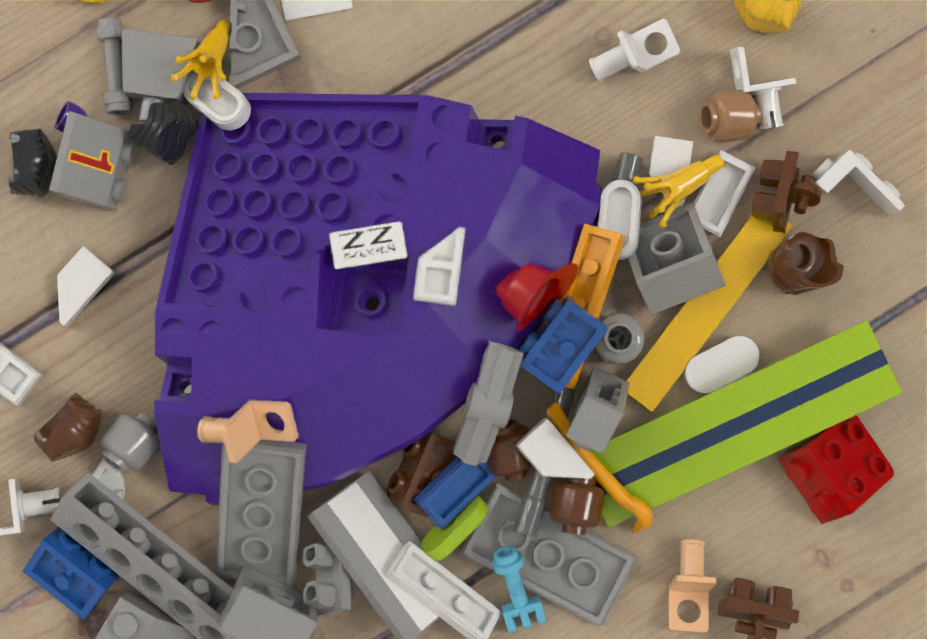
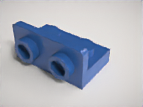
M569 295L562 302L557 298L552 302L542 319L547 321L538 335L532 331L519 348L523 352L520 366L559 394L608 330L606 324L575 303L574 298Z
M60 527L42 540L22 571L82 620H85L92 614L108 589L121 577Z

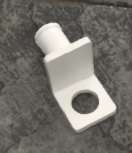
M661 19L631 35L623 30L619 31L617 35L620 39V45L595 58L589 59V63L597 80L602 81L604 78L629 66L643 73L679 55L681 49L668 21ZM653 33H661L667 39V47L659 55L649 54L645 47L646 39Z
M744 47L730 49L735 89L742 90L744 93L750 92L751 95L755 96V102L761 108V121L758 130L784 126L778 91L782 90L781 86L796 84V78L750 85Z
M19 478L9 479L14 526L0 528V536L25 531L24 521L29 516L54 513L59 502L46 504L45 500L62 498L60 488L24 493L20 489Z

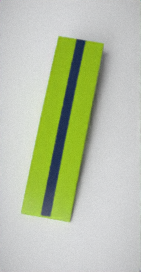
M865 320L790 355L783 356L721 388L703 394L611 438L603 454L596 450L591 452L630 495L640 498L652 509L804 440L903 392L868 320ZM596 481V486L604 491L602 516L608 528L636 516L631 511L618 505Z

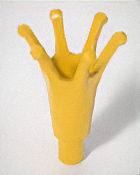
M226 20L218 21L215 29L210 30L197 49L185 56H176L175 58L176 63L181 64L187 61L189 63L181 71L171 75L170 80L172 82H177L192 70L197 74L196 83L189 95L192 100L197 98L200 86L206 78H211L213 98L219 99L221 97L218 79L220 81L226 80V75L222 71V59L229 44L228 36L231 32V24Z
M715 154L703 162L696 161L669 174L645 178L634 176L633 182L635 184H645V190L639 191L641 198L656 193H662L664 199L648 214V219L655 218L659 212H665L659 222V226L665 228L669 217L683 199L709 181L710 175L724 168L725 164L721 156Z

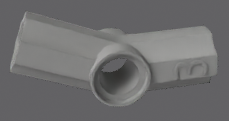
M488 342L477 382L471 385L463 414L464 420L454 445L453 454L457 455L463 463L477 466L479 463H486L499 428H505L513 405V386L523 357L521 350L500 343Z

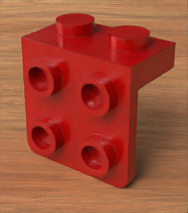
M857 415L823 430L811 441L792 448L777 458L786 471L787 476L794 483L821 525L853 514L894 476L893 467Z

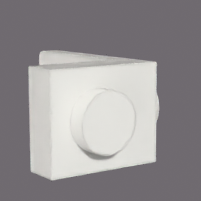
M850 149L840 155L834 162L827 158L811 173L815 178L813 185L821 190L822 196L826 195L848 174L887 215L896 214L905 207L904 203L899 199L901 197L899 191L888 181L884 180L882 182L871 171L873 166L866 157L860 153L854 154Z

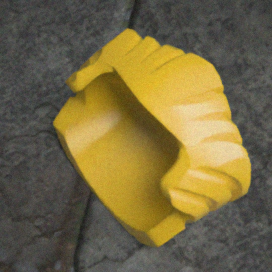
M733 0L736 10L744 23L750 29L763 33L789 32L801 6V0Z

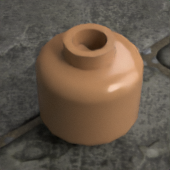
M742 90L713 92L706 102L701 105L699 121L703 132L708 133L709 137L715 142L747 140L752 136L756 126L761 121V108L748 92L744 93Z

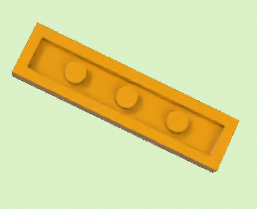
M584 224L572 263L578 265V273L572 286L560 301L562 302L569 295L574 298L575 303L599 319L626 237L616 232ZM583 363L565 387L575 389Z

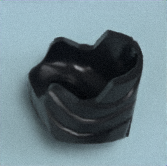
M178 100L170 104L154 102L150 105L148 118L145 123L131 124L127 137L134 145L172 166L183 155L189 140L195 132L196 122L190 110Z
M41 128L11 132L9 139H11L14 165L13 178H9L11 194L37 195V197L43 198L50 189L57 160L55 150Z

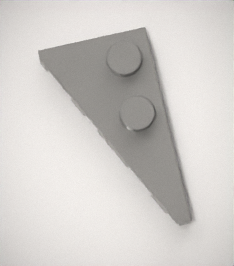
M230 0L231 35L229 49L231 50V75H229V83L239 89L301 58L273 0Z

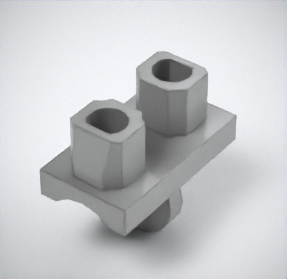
M326 542L304 547L303 564L308 568L316 569V580L306 583L303 589L304 604L316 608L317 616L329 617L333 613L351 610L353 587L357 586V584Z

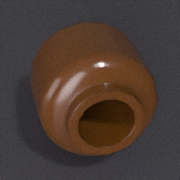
M508 419L505 428H499L490 456L486 462L491 474L504 476L506 481H515L525 477L528 474L527 469L532 467L531 463L515 446L530 430L525 425L518 424L515 419Z
M564 477V482H558L553 487L550 507L551 520L562 524V532L585 535L586 527L595 528L601 523L604 491L596 486V480Z

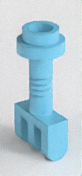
M513 546L502 547L495 551L493 554L494 559L492 560L493 570L496 574L504 575L512 601L511 603L501 605L509 634L517 632L516 623L513 618L518 616L521 617L524 629L532 627L528 613L534 611L539 625L546 623L539 595L526 596L519 570L524 566L523 555Z

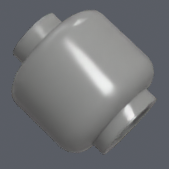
M611 313L600 319V321L608 326V330L593 349L596 356L603 362L612 365L626 364L634 360L642 351L644 345V331L640 323L632 316L624 313ZM611 333H617L615 337H609ZM620 337H622V343H621V345H620V342H619V340H618ZM609 341H613L616 347L611 346Z
M139 413L136 418L128 414H122L101 438V446L104 449L101 455L123 473H127L129 469L140 471L160 448L159 438L155 434L157 425L142 413Z

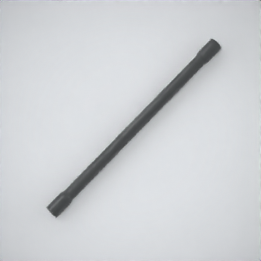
M620 153L613 181L627 180L636 185L633 182V177L639 175L643 159L635 154ZM565 387L560 394L555 391L551 405L554 402H558L567 419L576 387L575 389ZM534 467L526 494L521 501L513 531L537 537L546 505L545 497L551 476L540 475Z

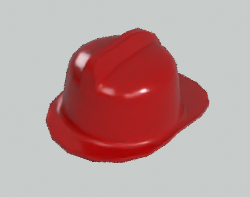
M569 263L556 271H551L535 264H525L519 270L509 273L497 285L496 293L502 299L504 309L518 321L516 326L518 332L522 331L531 321L543 315L556 298L559 301L563 298L576 279L578 273L577 264Z

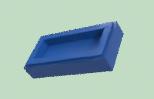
M457 456L413 500L434 525L442 530L497 476L490 473L487 463H479L477 466L463 463Z

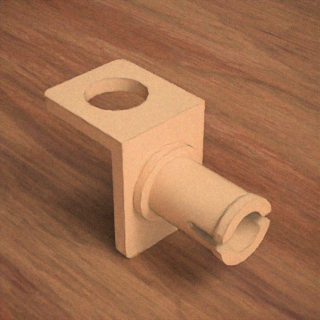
M249 400L230 419L205 416L203 417L204 419L200 420L197 431L202 443H224L229 462L235 464L260 440L294 442L298 438L290 403ZM267 412H274L280 415L285 423L284 430H275L268 424L266 420Z
M690 539L682 540L679 544L680 575H676L668 585V629L677 632L706 633L709 630V592L716 585V578L704 576L705 542ZM688 600L698 606L700 614L697 621L686 623L679 618L677 608L681 602Z

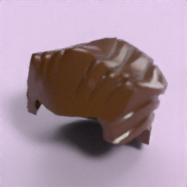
M799 232L792 235L774 249L768 257L770 275L775 284L786 294H806L837 283L843 275L844 266L837 262L833 241L828 238L816 237L807 232Z
M75 392L65 405L34 435L35 443L51 462L84 451L91 447L95 440L94 437L99 429L102 410L95 409L94 405Z

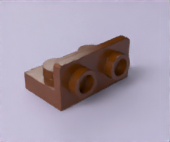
M429 432L419 441L405 447L401 464L398 470L392 474L388 483L389 492L387 496L390 498V501L401 508L428 517L413 499L457 457V455L453 454L455 442Z

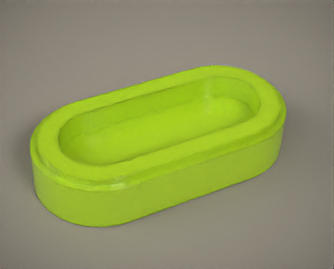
M477 495L444 529L441 530L436 526L432 527L423 538L420 549L434 561L446 558L483 522L488 512V505Z

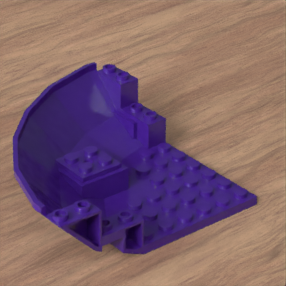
M242 93L250 103L251 113L246 123L235 130L221 129L201 113L155 308V355L167 364L160 399L154 400V414L169 491L205 495L207 503L219 505L222 443H202L198 437V424L205 416L230 419L249 400L290 403L298 432V438L294 442L307 444L303 491L329 486L419 441L466 403L471 385L477 382L488 342L504 344L519 350L527 336L532 331L535 332L544 322V319H542L543 315L531 321L522 331L518 332L516 330L518 321L504 309L502 299L496 293V287L509 273L519 270L525 264H535L551 271H556L562 266L572 263L584 224L595 226L599 218L600 200L603 192L602 188L596 186L600 150L529 118L515 115L514 120L478 119L472 105L429 95ZM505 142L503 147L493 148L495 143ZM395 222L402 223L407 253L406 258L339 269L335 268L330 233ZM465 228L456 305L414 301L413 296L419 257L452 234L456 229ZM379 299L380 305L376 310H367V304L370 300ZM192 385L191 393L184 396L186 387ZM267 412L266 420L268 424L275 430H284L285 423L280 415L274 412Z

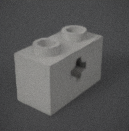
M594 366L574 405L566 437L572 439L575 445L584 450H596L603 454L624 414L630 383Z

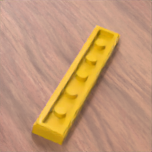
M753 215L749 217L717 259L726 286L688 300L682 305L625 380L630 383L628 396L649 412L654 411L685 370L688 362L695 357L767 262L770 253L779 246L794 225L788 222L785 233L774 232L772 221L755 218Z

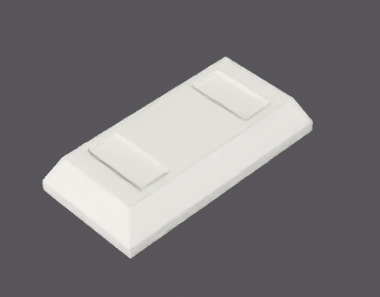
M722 150L719 155L723 159L725 167L710 175V180L703 184L694 201V206L703 228L718 237H721L756 169Z

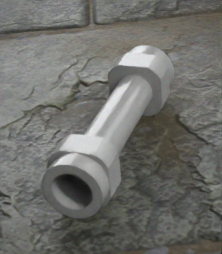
M118 18L98 20L97 28L98 40L104 43L109 92L104 93V101L107 114L123 115L131 112V98L123 92L120 51L123 28L121 19Z

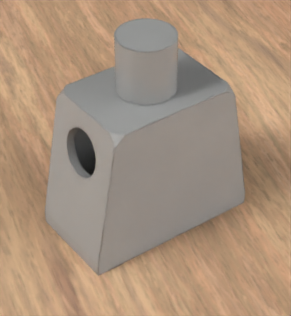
M122 29L123 92L133 100L142 101L139 121L145 123L148 118L150 105L154 102L170 104L178 100L184 105L187 103L183 90L187 79L194 71H190L177 82H172L170 78L172 74L178 73L189 63V61L181 64L176 63L175 58L176 56H185L197 49L200 42L196 38Z

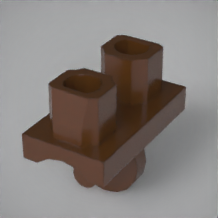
M787 151L784 161L763 160L760 172V185L777 187L776 194L756 191L752 202V215L755 218L772 221L774 232H786L792 203L795 204V213L805 214L807 207L816 206L821 200L822 192L817 186L813 185L814 178L812 176L803 175L801 182H798L800 169L796 166L799 152Z
M735 578L731 581L727 597L719 603L718 615L738 619L735 625V632L746 634L747 639H776V628L788 630L791 623L797 624L799 619V610L792 609L791 589L770 586L767 589L766 603L753 601L755 582L743 578Z

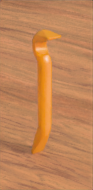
M554 402L547 410L553 426L595 474L593 478L622 508L636 515L638 520L635 522L632 534L648 528L653 519L650 507L640 498L630 495L591 451L578 447L572 439L566 437L570 422L558 402Z

